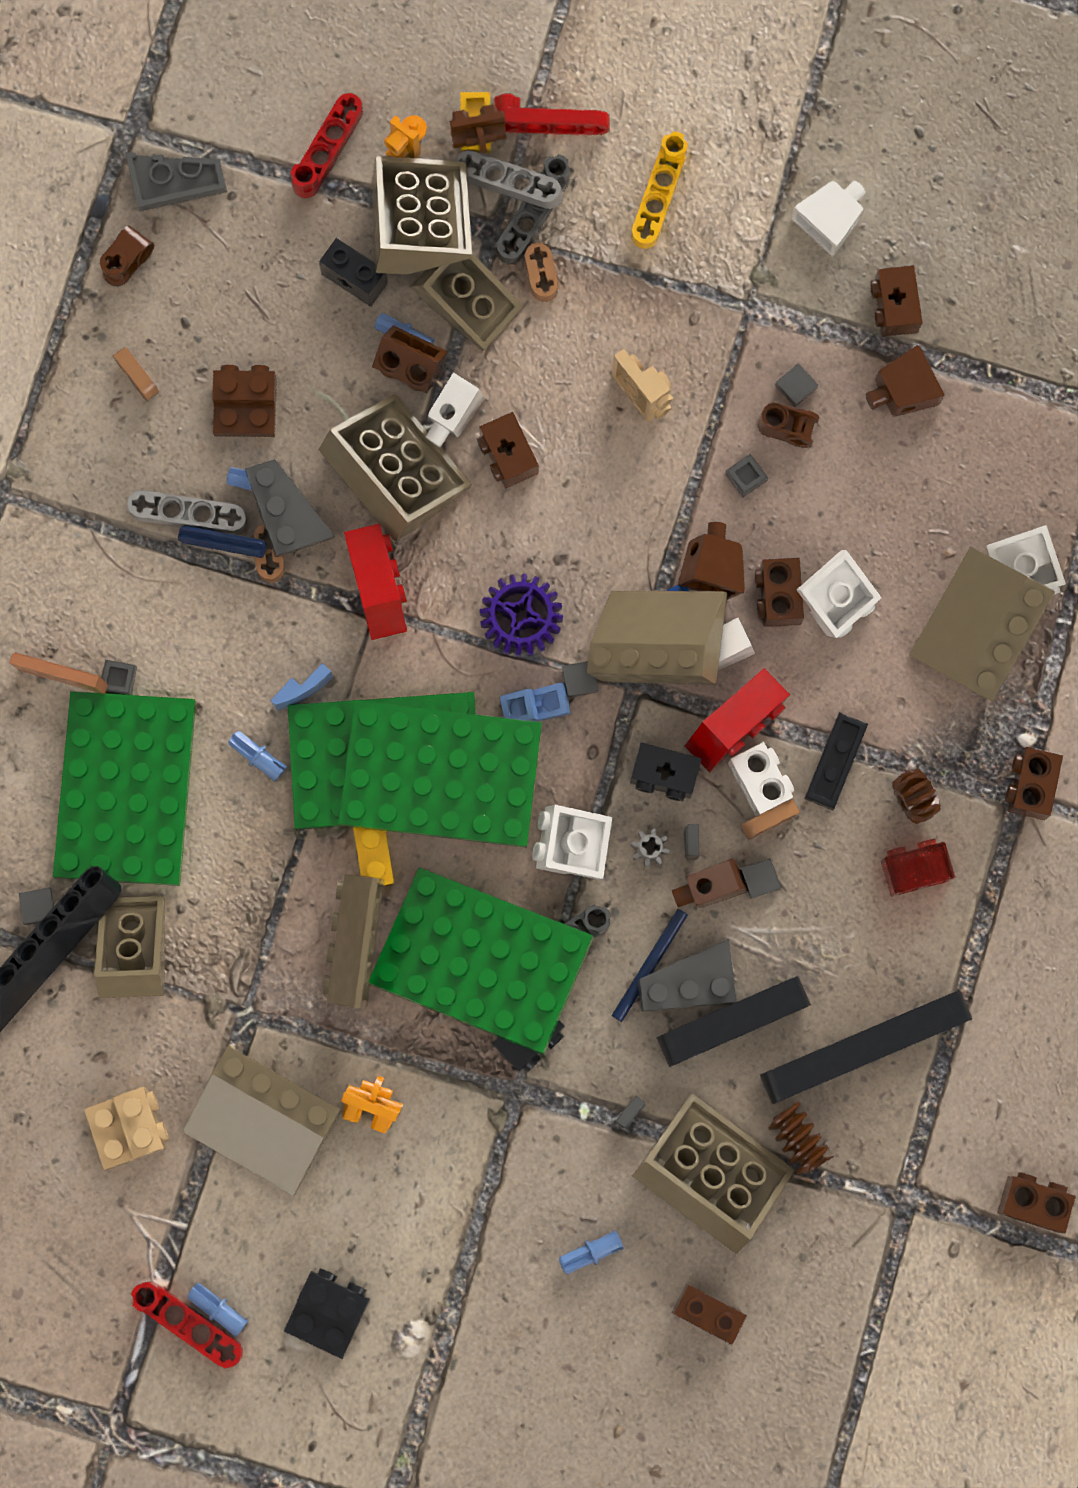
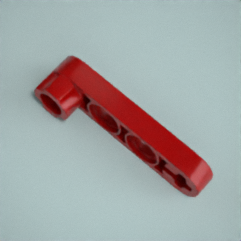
M344 93L339 96L299 164H295L290 172L292 186L295 194L299 197L311 198L317 194L363 114L362 101L356 94ZM350 104H354L355 112L350 110L345 117V123L342 120L344 116L343 106L349 107ZM331 127H339L343 131V135L337 140L328 138L326 133ZM322 151L328 154V161L324 164L318 165L312 161V156L316 152ZM310 173L312 174L311 177H310V181H308V182H300V180H302V181L307 180L309 174H310Z
M506 93L494 97V105L498 112L503 111L506 133L603 135L610 130V115L604 111L520 108L521 99L513 94Z
M147 1281L133 1288L131 1292L133 1297L132 1305L136 1310L147 1314L222 1368H231L241 1361L243 1348L237 1339L161 1285L153 1281ZM151 1289L154 1292L155 1300L145 1305L142 1303L144 1296L140 1293L142 1290L148 1291ZM166 1296L169 1301L162 1306L159 1315H157L154 1310L159 1307L160 1302ZM173 1305L179 1306L184 1312L182 1322L177 1325L169 1323L166 1318L167 1309ZM203 1324L209 1328L210 1338L206 1343H198L193 1339L192 1331L196 1325ZM217 1333L222 1336V1339L218 1341L220 1345L228 1347L232 1344L235 1347L233 1349V1353L236 1355L234 1360L229 1358L223 1361L221 1359L223 1353L216 1347L213 1348L212 1353L207 1350L214 1343Z

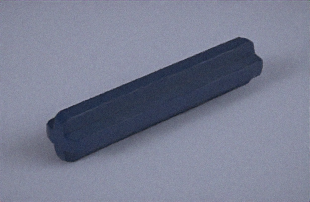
M181 526L178 534V540L183 544L258 558L264 557L267 549V543L263 540L189 526Z

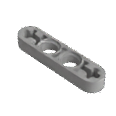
M469 150L462 151L454 159L457 162H466V165H469L470 162L473 163L475 168L468 167L466 169L468 183L546 209L557 207L563 200V191L560 183L552 177ZM494 169L503 171L500 179L496 181L487 179L490 171ZM527 178L530 181L527 188L523 190L514 188V183L518 179ZM552 188L555 194H549L545 198L542 191L549 192Z
M136 491L129 496L127 501V508L131 516L143 522L177 527L189 526L232 535L241 533L247 525V517L244 510L236 504L150 491ZM141 499H145L147 505L156 507V501L158 500V516H155V511L152 508H144L142 513H139L134 505L140 504ZM169 503H176L181 507V511L178 516L169 518L164 515L165 506ZM201 507L208 508L211 511L210 519L206 522L196 521L194 513L197 509ZM216 510H220L221 517H231L232 513H236L237 517L241 520L235 521L234 526H229L228 520L218 518L219 525H216Z

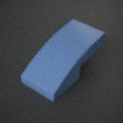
M322 663L301 686L291 678L270 700L273 707L278 711L288 708V705H295L308 699L333 678L332 672Z
M562 682L534 690L525 689L500 696L504 718L538 722L571 714L566 686Z

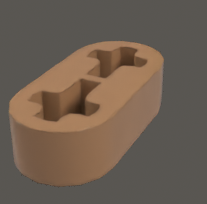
M534 243L525 252V266L534 298L541 302H548L554 299L558 292V279L553 256L547 245ZM534 253H540L541 257H545L543 258V268L538 269L537 261L532 260L534 259ZM545 276L547 285H551L549 286V292H543L542 288H538L540 287V277Z
M126 347L112 355L121 370L146 401L159 393L153 381Z
M264 523L255 530L254 539L260 540V538L265 537L266 529ZM266 549L264 557H255L257 573L263 581L274 583L283 577L285 572L284 555L275 557L273 549ZM267 556H272L274 565L279 566V568L274 569L272 575H268L267 571L262 569V567L268 565Z
M791 799L741 825V828L747 839L750 840L800 814V811L794 800Z

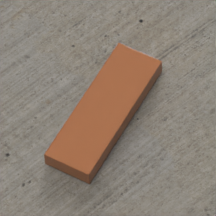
M16 652L12 653L9 662L19 671L105 695L108 686L107 682L98 675Z

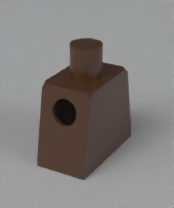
M920 345L913 347L878 371L875 378L878 388L865 394L872 410L887 404L891 414L895 417L938 406L945 396Z
M710 522L708 523L707 534L690 540L678 586L696 591L726 592L727 600L745 592L743 549L740 543L725 539L727 526L725 523Z
M733 858L687 875L688 884L672 890L678 908L695 902L698 908H703L748 892L738 863ZM711 882L712 888L710 892L702 894L701 885Z

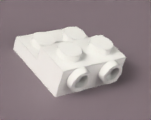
M1046 525L986 545L990 557L1054 590V594L1060 593L1059 586L1066 584Z
M841 550L797 589V592L811 609L809 612L824 633L833 638L843 637L853 628L852 624L860 617L869 615L875 609V604L881 599L879 593L846 550Z
M559 805L545 807V811L540 812L537 820V828L542 830L540 842L535 843L532 852L533 860L537 861L536 869L560 874H573L598 880L603 879L612 817Z

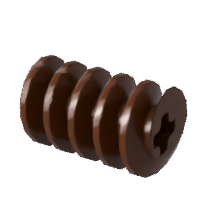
M800 1102L795 1103L775 1116L773 1122L768 1127L770 1131L781 1130L775 1138L777 1142L788 1141L782 1149L784 1153L795 1152L789 1162L791 1164L802 1163L796 1171L798 1175L809 1173L834 1157L823 1156L829 1148L828 1145H816L822 1137L820 1133L809 1134L814 1128L813 1122L802 1123L807 1116L806 1111L795 1112Z

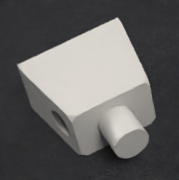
M831 181L795 206L791 219L833 257L861 218L864 209L858 201L866 194L865 189L856 181H853L845 189L836 182Z
M453 372L428 414V417L434 424L425 438L438 447L442 446L449 433L458 438L485 400L481 391ZM455 412L451 419H445L448 413Z
M739 618L723 625L718 670L755 654Z

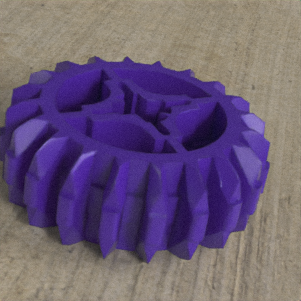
M525 573L521 576V582H516L513 574L509 576L510 584L506 585L504 580L499 579L498 586L500 590L490 587L488 592L493 598L483 597L482 603L489 607L482 608L479 612L480 616L487 618L480 622L481 628H490L485 633V638L492 639L496 637L493 642L494 648H498L504 643L503 653L506 655L510 653L512 647L516 648V657H521L522 649L526 648L528 656H533V646L535 645L540 652H543L545 645L542 640L553 644L554 637L550 633L559 634L561 630L555 623L562 622L563 615L555 612L562 609V603H552L558 597L557 592L554 591L546 594L550 584L546 582L541 587H538L539 577L537 576L532 579L531 583H528L527 574ZM524 594L518 602L511 603L506 601L502 603L505 598L511 595ZM534 597L545 607L547 620L540 618V614L534 612L531 608ZM526 605V617L528 619L523 617V621H519L516 627L517 619L515 612L519 613V610H523ZM496 611L503 613V617L510 620L509 634L505 633L498 625L495 617ZM525 628H541L539 632L532 636L518 638Z

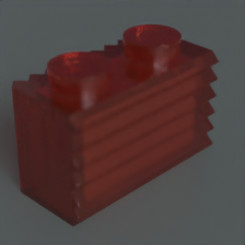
M929 839L917 843L918 849L906 851L904 846L887 851L888 856L881 860V865L891 897L954 880L956 877L946 843H936L935 839Z

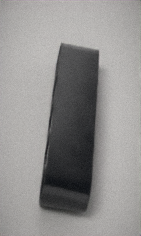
M796 976L658 1036L656 1039L668 1066L671 1067L810 1006L811 1003L799 976Z

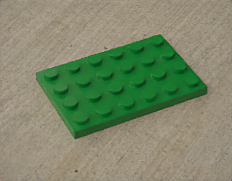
M70 691L53 867L54 878L78 880L88 868L98 866L117 882L180 886L196 711L195 699L107 693L103 695L100 693Z
M474 692L357 700L476 715ZM355 700L288 705L295 830L345 827L339 826L338 822Z
M355 700L339 826L527 848L542 722Z
M418 868L370 976L369 985L545 1055L594 937L591 934Z

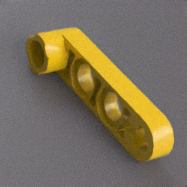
M673 131L670 135H664L662 138L659 153L634 221L631 238L633 243L641 249L651 248L658 241L683 169L688 142L685 141L684 134ZM672 148L678 149L677 152H671ZM667 162H672V166L667 165ZM666 173L672 178V183L668 186H660L655 180L656 176ZM651 200H657L661 202L663 209L659 213H651L647 210L646 204ZM646 220L652 222L650 235L646 239H642L640 232H643Z

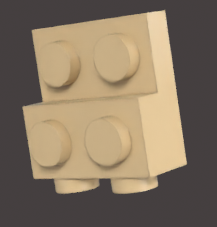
M622 349L614 355L613 378L647 422L654 417L657 419L664 417L671 411L672 407L669 404L674 400L670 394L671 383L668 377L662 371L657 372L653 365L642 372L643 367L634 354L629 356L626 350Z
M146 1087L129 1091L84 1109L104 1170L167 1149L165 1141L169 1140L166 1126L163 1121L158 1123L155 1110L159 1109L156 1096L153 1091L148 1092Z

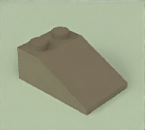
M473 253L471 259L424 270L410 286L432 310L481 350H485L523 307Z
M164 896L118 897L99 919L94 972L99 998L164 996Z

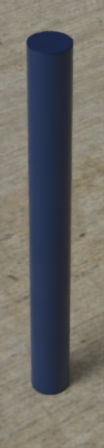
M677 909L611 1015L616 1020L623 1022L639 996L637 980L653 973L687 918L688 914L684 911Z

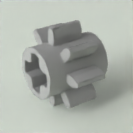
M653 828L651 834L646 836L640 830L638 833L641 839L640 843L631 842V847L638 849V853L634 855L633 860L641 858L645 861V868L653 861L658 866H661L660 854L669 855L670 852L669 849L663 848V843L667 840V836L661 838L656 836V828ZM648 841L654 842V848L658 849L652 855H647L646 849L642 847L646 846Z

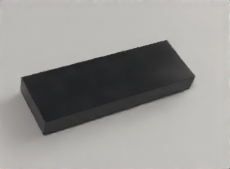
M838 713L805 795V800L832 811L835 809L868 726L867 723L843 713Z

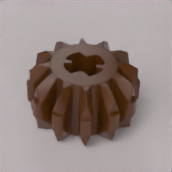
M919 769L908 770L893 781L892 788L898 800L897 802L911 822L915 824L925 822L940 811V799L936 795V790L933 788L931 781L927 779L926 774L922 773Z

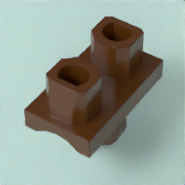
M494 104L483 106L478 116L469 117L468 112L465 110L452 113L450 129L453 148L478 145L481 154L486 153V143L506 139L503 111L498 112Z

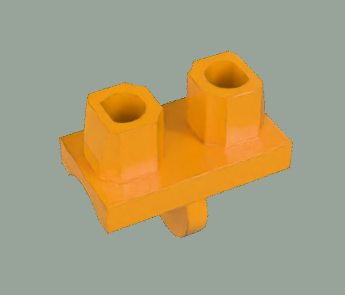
M395 115L390 121L391 133L384 140V145L388 148L385 152L386 156L418 159L421 155L420 141L427 134L426 122L417 115H411L406 117L401 123L400 118Z
M378 1076L375 1084L363 1080L360 1088L349 1084L341 1100L344 1103L342 1118L358 1123L363 1110L375 1114L370 1127L378 1132L386 1133L392 1122H395L398 1118L403 1104L391 1100L393 1090L382 1087L385 1078Z

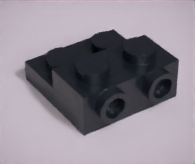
M320 1268L318 1273L310 1272L284 1332L343 1359L371 1298L365 1296L366 1289L349 1282L347 1287L335 1282L337 1275Z

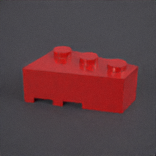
M380 523L344 532L371 641L407 632L401 605L406 603L407 600L403 585L396 586L395 578L400 577L396 559L390 560L388 556L389 552H393L389 534L383 535Z
M763 668L706 718L684 747L693 756L702 758V766L710 773L728 755L731 757L736 755L745 746L743 741L749 736L752 739L756 737L766 727L764 722L769 717L772 721L775 720L786 709L783 703L790 694Z

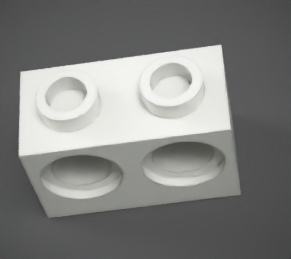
M764 742L731 758L728 763L755 816L793 798L792 792H794V787L787 775L782 776L777 767L780 762L772 747L767 749ZM752 758L761 760L764 770L761 772L751 771L748 767V760ZM763 787H775L779 794L778 798L775 800L765 798L762 792Z

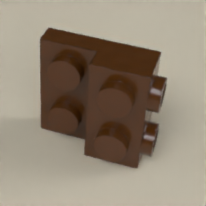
M222 365L220 370H213L214 436L275 437L277 387L275 371H269V367L265 365H254L251 367V371H239V367L235 365Z

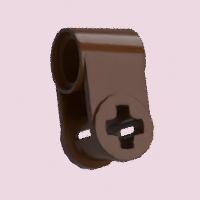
M131 226L123 228L112 245L100 258V266L105 281L109 285L117 287L127 283L136 270L150 257L154 249V243Z
M773 402L764 407L757 426L762 435L785 441L797 447L810 448L813 444L811 439L813 428L819 421V415L809 410L797 409ZM766 416H776L779 419L780 424H770L767 421Z

